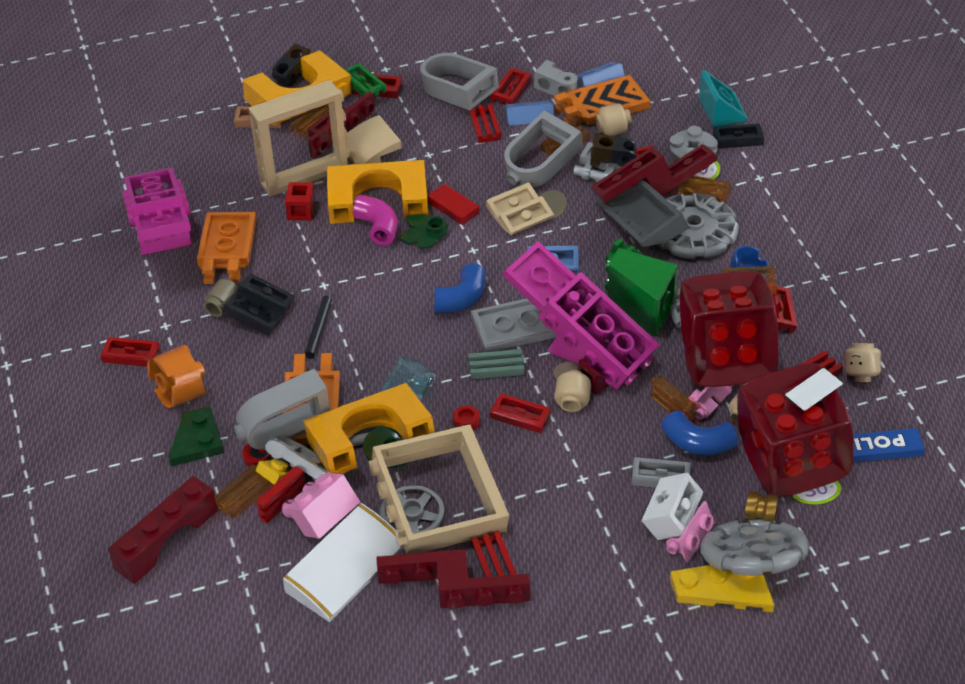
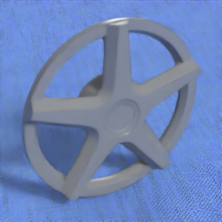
M416 485L396 489L413 534L436 529L444 521V504L434 491ZM407 490L424 491L423 495L418 499H406L400 494V492ZM431 496L438 502L439 514L424 510V506ZM384 499L380 507V516L390 524L388 517L385 516L387 503ZM420 519L435 521L428 528L417 531Z

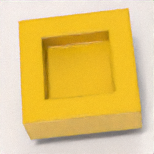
M274 458L272 460L259 461L255 471L272 484H275L291 469L288 468V464L285 461Z

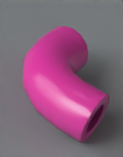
M358 195L353 209L354 218L373 223L369 235L374 243L380 246L390 245L396 236L398 218L394 209L380 199Z

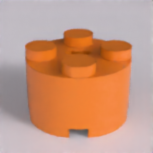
M186 345L179 346L148 360L147 370L150 381L155 379L158 388H155L154 391L166 408L177 407L205 394L202 377L205 376L204 367L200 361L195 362Z

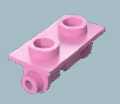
M733 386L705 387L702 392L697 388L686 400L690 405L683 412L686 413L691 409L698 420L707 419L718 406L712 398L720 404L732 392Z
M703 501L700 507L697 506L693 518L682 534L678 537L669 538L666 541V550L673 555L682 553L686 563L690 561L694 553L699 549L703 537L712 529L715 523L706 501Z

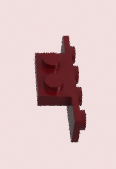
M369 91L347 109L342 107L346 115L344 127L347 132L374 112V93ZM329 112L307 129L308 136L310 137L308 140L310 157L314 159L333 144Z

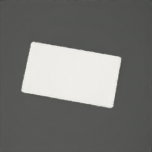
M822 368L789 391L786 396L805 411L843 383L825 368Z

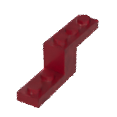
M701 144L668 166L664 156L651 147L593 184L591 188L594 194L606 203L615 199L628 188L637 185L643 179L660 195L665 196L673 188L687 182L689 178L698 172L707 169L712 163L717 161V158L713 151L704 144Z
M466 549L376 556L379 584H396L406 581L423 582L438 579L440 608L456 609L463 606H489L499 603L517 604L530 601L529 574L468 578Z

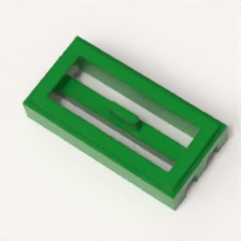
M360 63L345 70L351 75V87L360 95L364 96L370 91L376 97L379 95V91L382 93L386 92V85Z

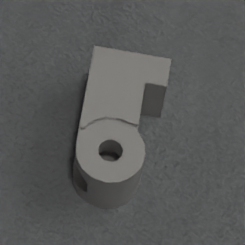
M546 60L535 71L534 88L551 95L562 92L568 93V91L577 89V76L574 73L563 72L555 68L554 62Z

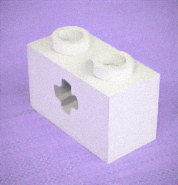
M688 472L660 478L642 518V522L657 540L680 536L694 516L703 494L702 489Z

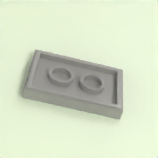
M527 298L471 311V318L485 352L499 351L557 337L538 318L541 311Z

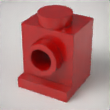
M289 182L285 198L287 220L312 221V210L315 200L312 182Z

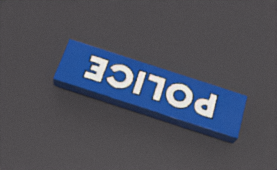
M918 428L854 434L853 462L924 455L925 448Z

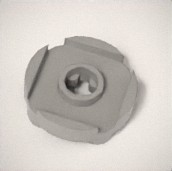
M690 126L688 130L680 131L670 138V157L675 162L701 144L708 147L716 156L718 141L709 133L702 131L699 126Z

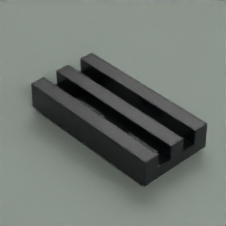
M759 123L713 127L712 134L718 141L717 149L764 145V136Z

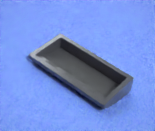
M643 179L637 185L620 193L613 200L606 203L600 198L596 200V203L642 247L665 242L690 228L683 214Z

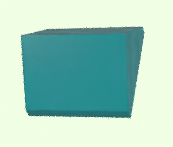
M703 70L700 78L699 100L712 126L717 127L747 121L748 117L735 92L709 72Z

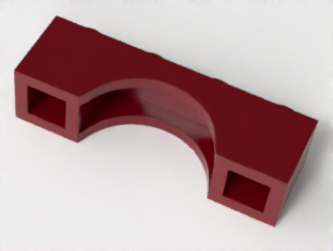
M195 476L189 478L108 548L114 570L131 583L135 584L156 566L160 549L176 530L186 525H192L198 529L218 511L214 490Z

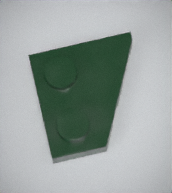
M210 406L183 413L169 454L171 466L224 453Z

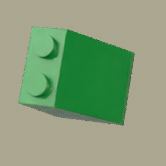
M618 248L615 255L609 257L605 270L608 272L605 290L608 291V297L640 327L652 336L657 337L673 304L672 298L676 293L678 265Z

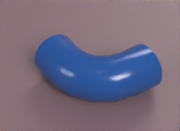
M474 263L465 265L461 269L460 283L453 287H435L434 313L460 312L473 306L484 293L486 284V271L484 267Z
M674 411L666 416L661 423V429L674 444L694 455H716L738 446L736 431L729 422L709 428L694 425L684 412Z

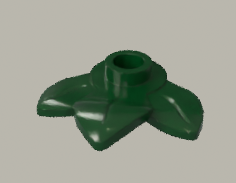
M426 214L406 216V221L411 228L401 234L399 239L407 244H418L420 249L429 248L435 245L439 238L447 234L448 225L440 216L429 217Z

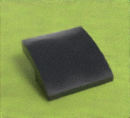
M250 273L239 284L237 293L225 304L223 313L269 336L288 311L295 299V295Z

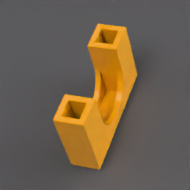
M319 50L301 57L302 77L310 85L302 88H285L275 84L264 73H259L242 80L244 100L251 106H255L331 80L337 89H341L343 96L346 97L351 95V75ZM300 113V114H297V115H294V116L285 118V119H283V120L274 122V123H272V124H273V125H276V124H278V123H281V122H283V121H286V120H288V119H291V118L296 117V116H298V115H301V114H303V113Z
M424 160L327 166L330 224L355 222L353 216L355 199L362 192L372 188H388L397 192L402 198L404 219L409 215H428Z
M407 383L303 420L309 445L326 471L335 474H342L358 468L354 448L349 438L360 430L382 425L396 430L404 440L435 433L432 415Z

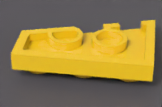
M711 565L670 571V581L677 603L715 606L717 603L734 605L735 609L746 610V606L762 608L764 612L774 611V603L763 573L761 576L736 575L731 570L724 572Z

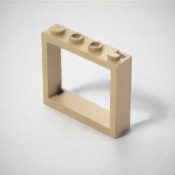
M331 80L249 108L259 180L269 197L287 191L289 182H312L326 177L327 166L348 165L347 158L350 157V153L346 146L348 134L344 127V121H346V115L342 108L344 96L341 89H337ZM328 104L334 153L275 173L268 124Z
M471 425L373 447L369 469L372 476H377L379 496L381 499L386 500L388 520L390 523H395L397 543L399 546L404 547L406 554L423 553L471 541V537L475 536L479 539L482 538V534L486 533L491 536L497 530L500 533L506 532L509 513ZM460 450L487 516L413 534L387 467Z

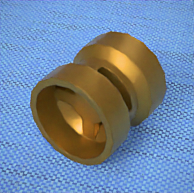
M749 490L744 519L753 520L758 518L773 523L778 496L772 494L761 496L758 492Z

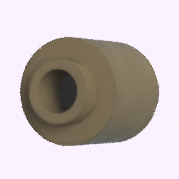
M218 280L205 297V310L214 317L224 315L225 304L237 293V285L231 280Z

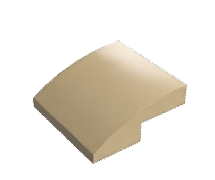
M380 115L364 121L347 133L346 146L350 153L349 159L353 164L381 163L380 156L401 149V140Z
M529 182L486 200V207L510 236L554 217L543 196L538 197Z

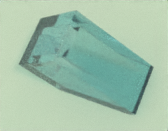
M400 356L380 392L407 383L420 400L427 392L436 373L419 360Z

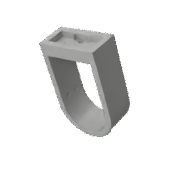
M455 53L433 55L427 58L420 66L424 90L428 95L467 110L473 109L499 88L497 68ZM457 75L470 81L461 86L441 79L439 76Z
M544 110L507 146L504 154L507 170L505 177L507 181L514 186H521L529 182L532 188L547 183L583 148L581 131ZM543 134L562 144L538 167L524 169L514 165L515 161Z
M314 368L255 395L245 402L237 413L236 422L238 425L233 426L236 436L240 442L247 440L252 448L262 450L266 449L265 443L268 440L275 439L277 436L284 435L292 439L305 433L303 420L330 411L327 388ZM309 400V402H307V403H305V404H303V405H301V406H299V407H297V408H294V409H292V410H290V411H288V412H286V413H284V414H281V415H279V416H277V417H275V418H273V419H271V420H269V421H266L267 419H269V418H271V417H273V416H275V415H278V414H280V413H282V412H284V411H286V410H288V409H291V408H293V407H295V406H297V405H299V404H301V403H304V402H306V401Z

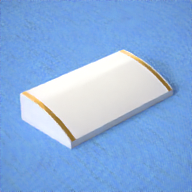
M361 503L283 577L285 592L330 622L378 575L376 556L398 555L404 547L398 545L395 529L376 512Z

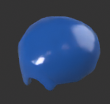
M741 246L735 250L731 258L730 272H757L766 279L769 273L768 260L760 259L757 248Z

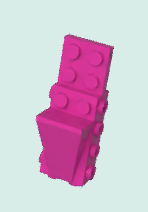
M173 167L124 177L127 190L122 191L130 227H136L142 255L192 245L189 235L191 227L188 216L191 215L190 207L181 179H176ZM162 183H167L168 187L163 189ZM137 188H142L143 193L137 194L135 191Z
M539 241L504 271L502 276L541 311L538 318L548 329L557 335L548 348L551 354L578 364L579 360L583 359L605 378L607 384L616 390L624 383L629 386L639 375L636 371L640 367L645 370L655 359L651 355L660 344L582 272L575 275Z

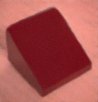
M583 359L579 360L578 371L590 379L591 392L596 395L609 386L605 382V378Z

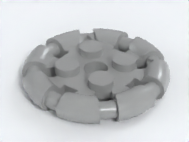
M692 193V195L687 196L677 194L666 199L683 214L690 228L670 240L657 244L662 250L668 249L671 255L684 259L694 260L695 257L699 256L707 259L725 252L727 246H732L739 232V224L737 223V216L726 203H720L716 201L715 197L700 193Z
M756 518L753 520L749 519L745 523H738L737 520L730 521L713 528L712 531L707 532L703 537L700 550L704 559L716 569L724 572L731 570L736 575L761 576L763 572L776 574L797 566L798 562L803 561L807 556L809 543L801 530L788 523L783 522L779 525L776 524L775 520L771 523Z

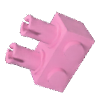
M324 473L315 482H308L309 486L304 485L303 492L297 495L294 500L289 499L287 500L288 503L284 502L282 506L283 515L293 518L304 536L320 539L360 503L343 474Z

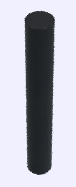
M327 295L322 297L304 353L309 359L315 357L332 303V298Z

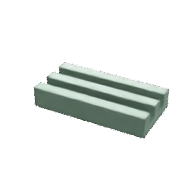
M522 349L469 353L471 380L525 375Z

